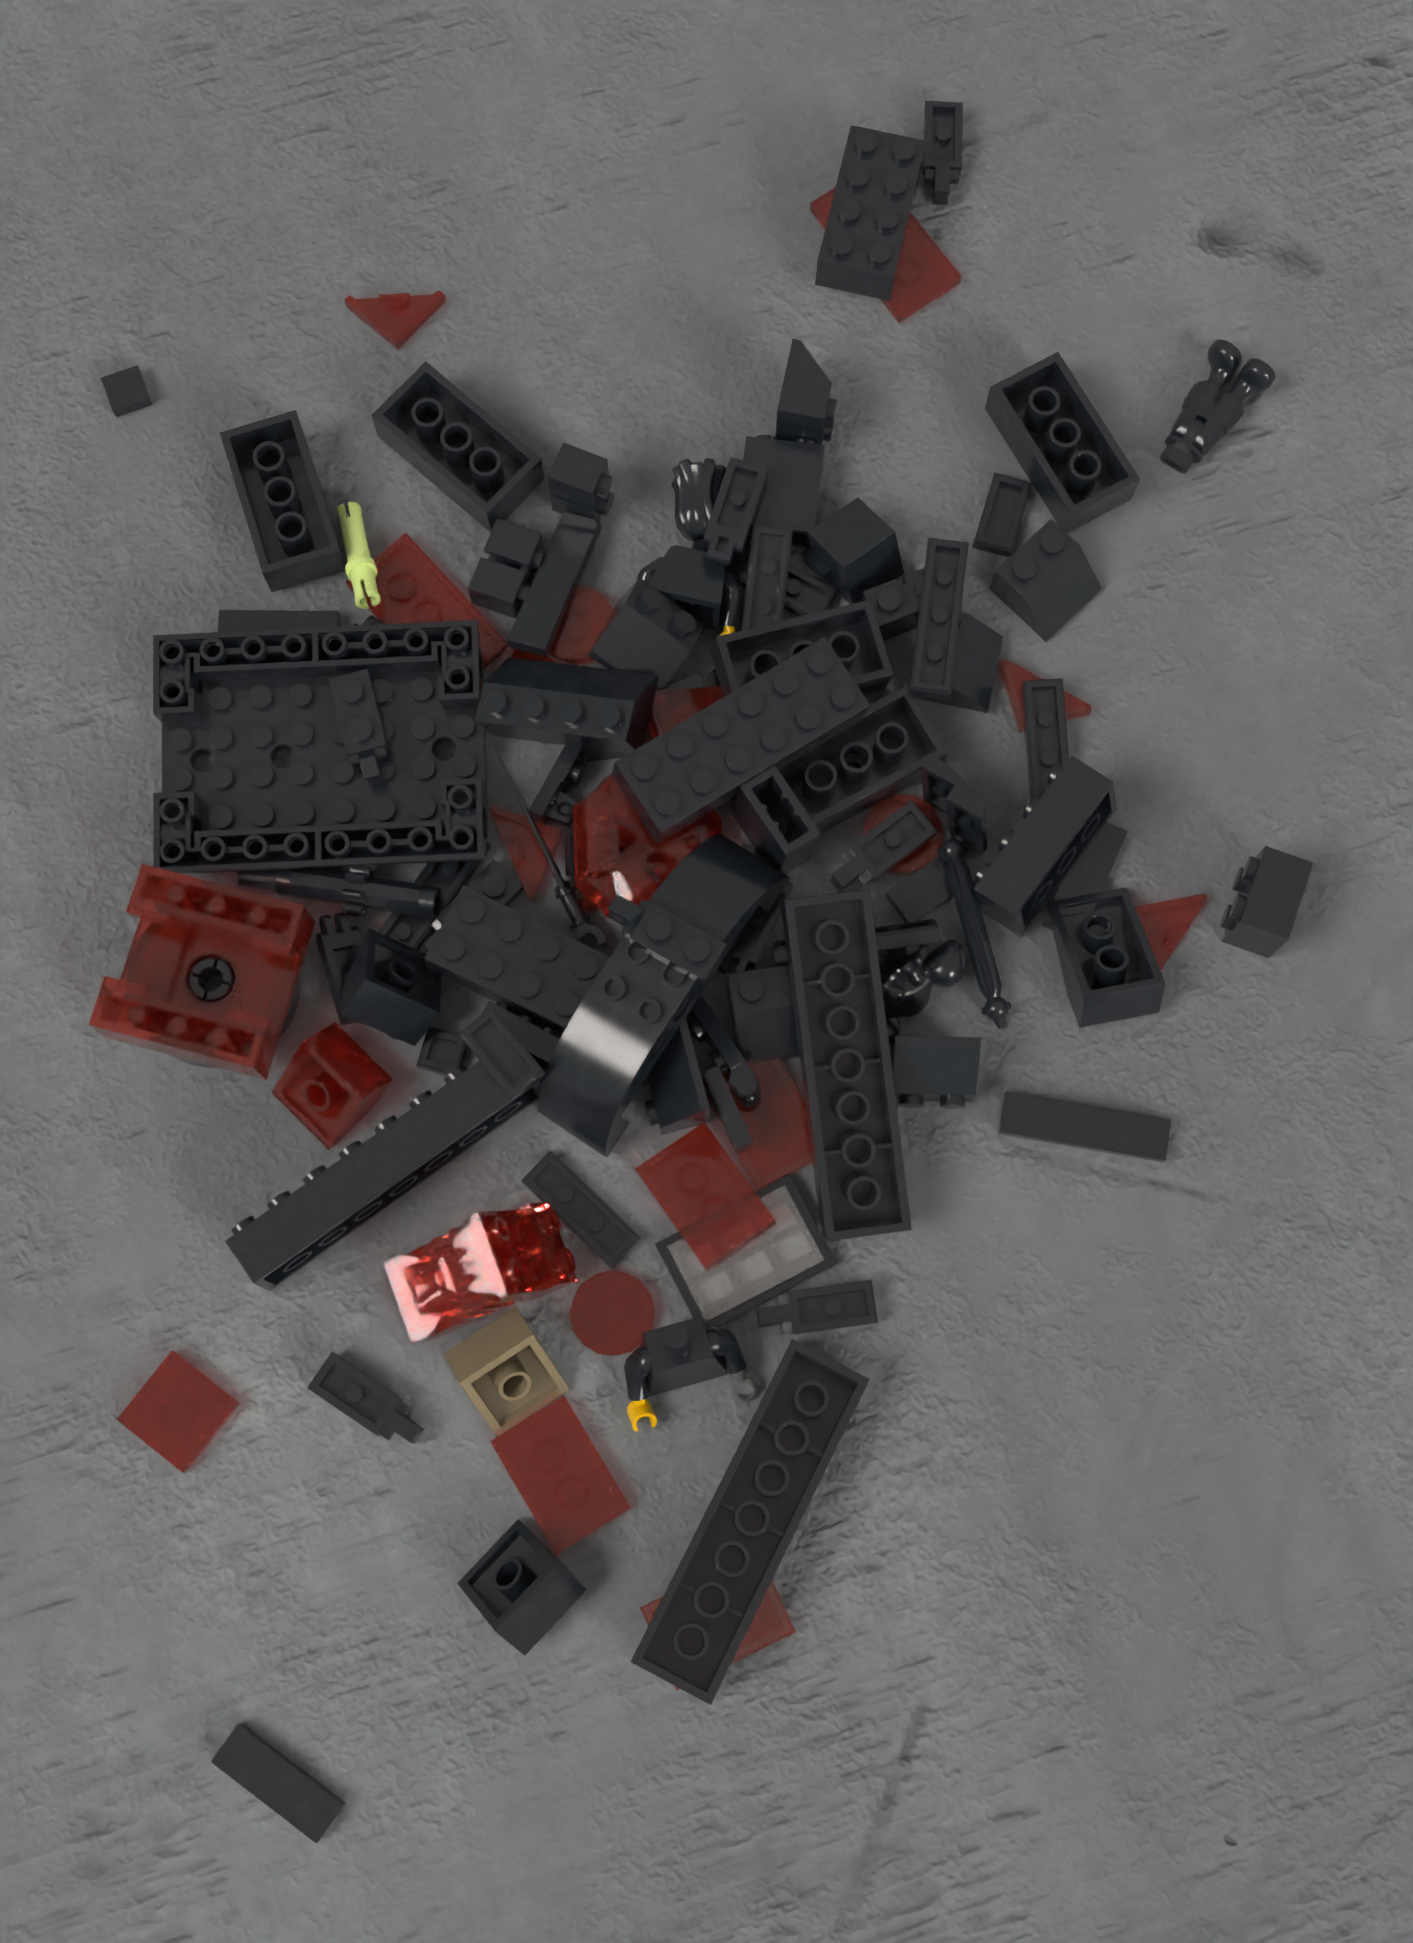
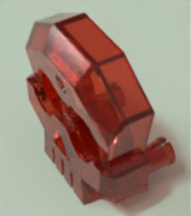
M611 773L601 781L589 796L573 807L575 887L580 890L578 896H583L579 899L582 908L587 911H595L600 908L606 917L609 918L608 907L616 895L635 903L637 906L641 900L648 902L662 882L690 852L710 837L719 833L722 834V820L716 811L712 810L656 845ZM619 844L625 848L621 853L619 852ZM650 871H654L659 875V882L651 879Z

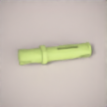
M348 502L349 517L343 503L337 507L336 514L339 518L348 562L345 570L353 586L355 605L361 609H368L366 593L370 597L373 607L377 606L381 601L375 579L378 571L374 560L370 556L361 506L356 502Z

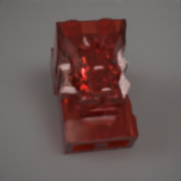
M548 1202L529 1203L516 1210L476 1212L465 1221L464 1227L452 1228L449 1230V1235L438 1236L432 1239L430 1243L420 1246L408 1254H400L383 1263L411 1343L433 1340L510 1305L536 1300L578 1281L574 1272L576 1269L574 1257L570 1250L565 1247L559 1232L561 1229L559 1217Z

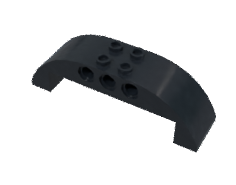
M721 833L710 837L690 852L662 882L648 902L650 904L654 903L727 944L726 952L705 985H702L631 945L629 939L624 936L576 1009L552 1054L539 1091L538 1112L604 1157H608L630 1124L621 1115L757 907L768 913L790 877Z

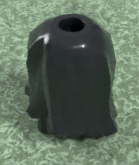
M710 458L704 459V464L701 461L692 463L689 459H684L672 468L675 475L671 483L675 491V522L677 529L683 537L694 542L697 539H704L726 467L716 465L714 459Z

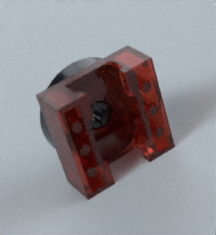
M141 864L126 910L130 916L140 918L121 978L119 980L104 976L89 1025L105 1038L165 1053L194 1066L222 1068L267 1080L279 1039L291 1023L298 1006L301 988L300 971L316 922L304 905ZM222 975L223 981L227 985L221 984L218 989L207 992L206 984L208 980L213 976Z

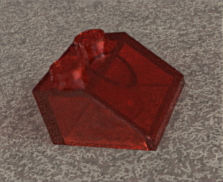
M334 1022L303 1040L271 1093L329 1150L376 1106L393 1078Z

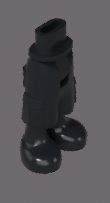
M1215 340L1209 347L1210 376L1208 380L1199 381L1193 385L1187 397L1184 398L1181 407L1182 411L1165 440L1167 447L1160 455V460L1180 473H1186L1192 463H1199L1219 439L1234 428V425L1245 412L1242 403L1252 394L1267 390L1276 378L1275 372L1267 363L1257 358H1251L1241 369L1231 391L1221 394L1220 392L1223 387L1235 376L1242 364L1240 351L1226 340Z

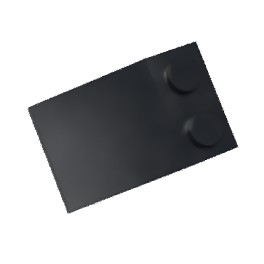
M1127 887L1049 901L1047 908L1050 911L1053 923L1052 930L1064 983L1079 1028L1159 1013L1166 983ZM1097 902L1093 912L1061 915L1060 909Z

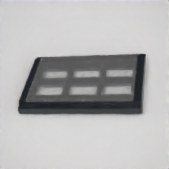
M789 1174L655 1244L692 1318L703 1317L711 1327H718L837 1264Z

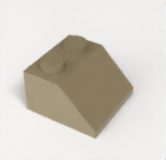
M514 1307L444 1353L459 1384L497 1437L570 1390L517 1307Z

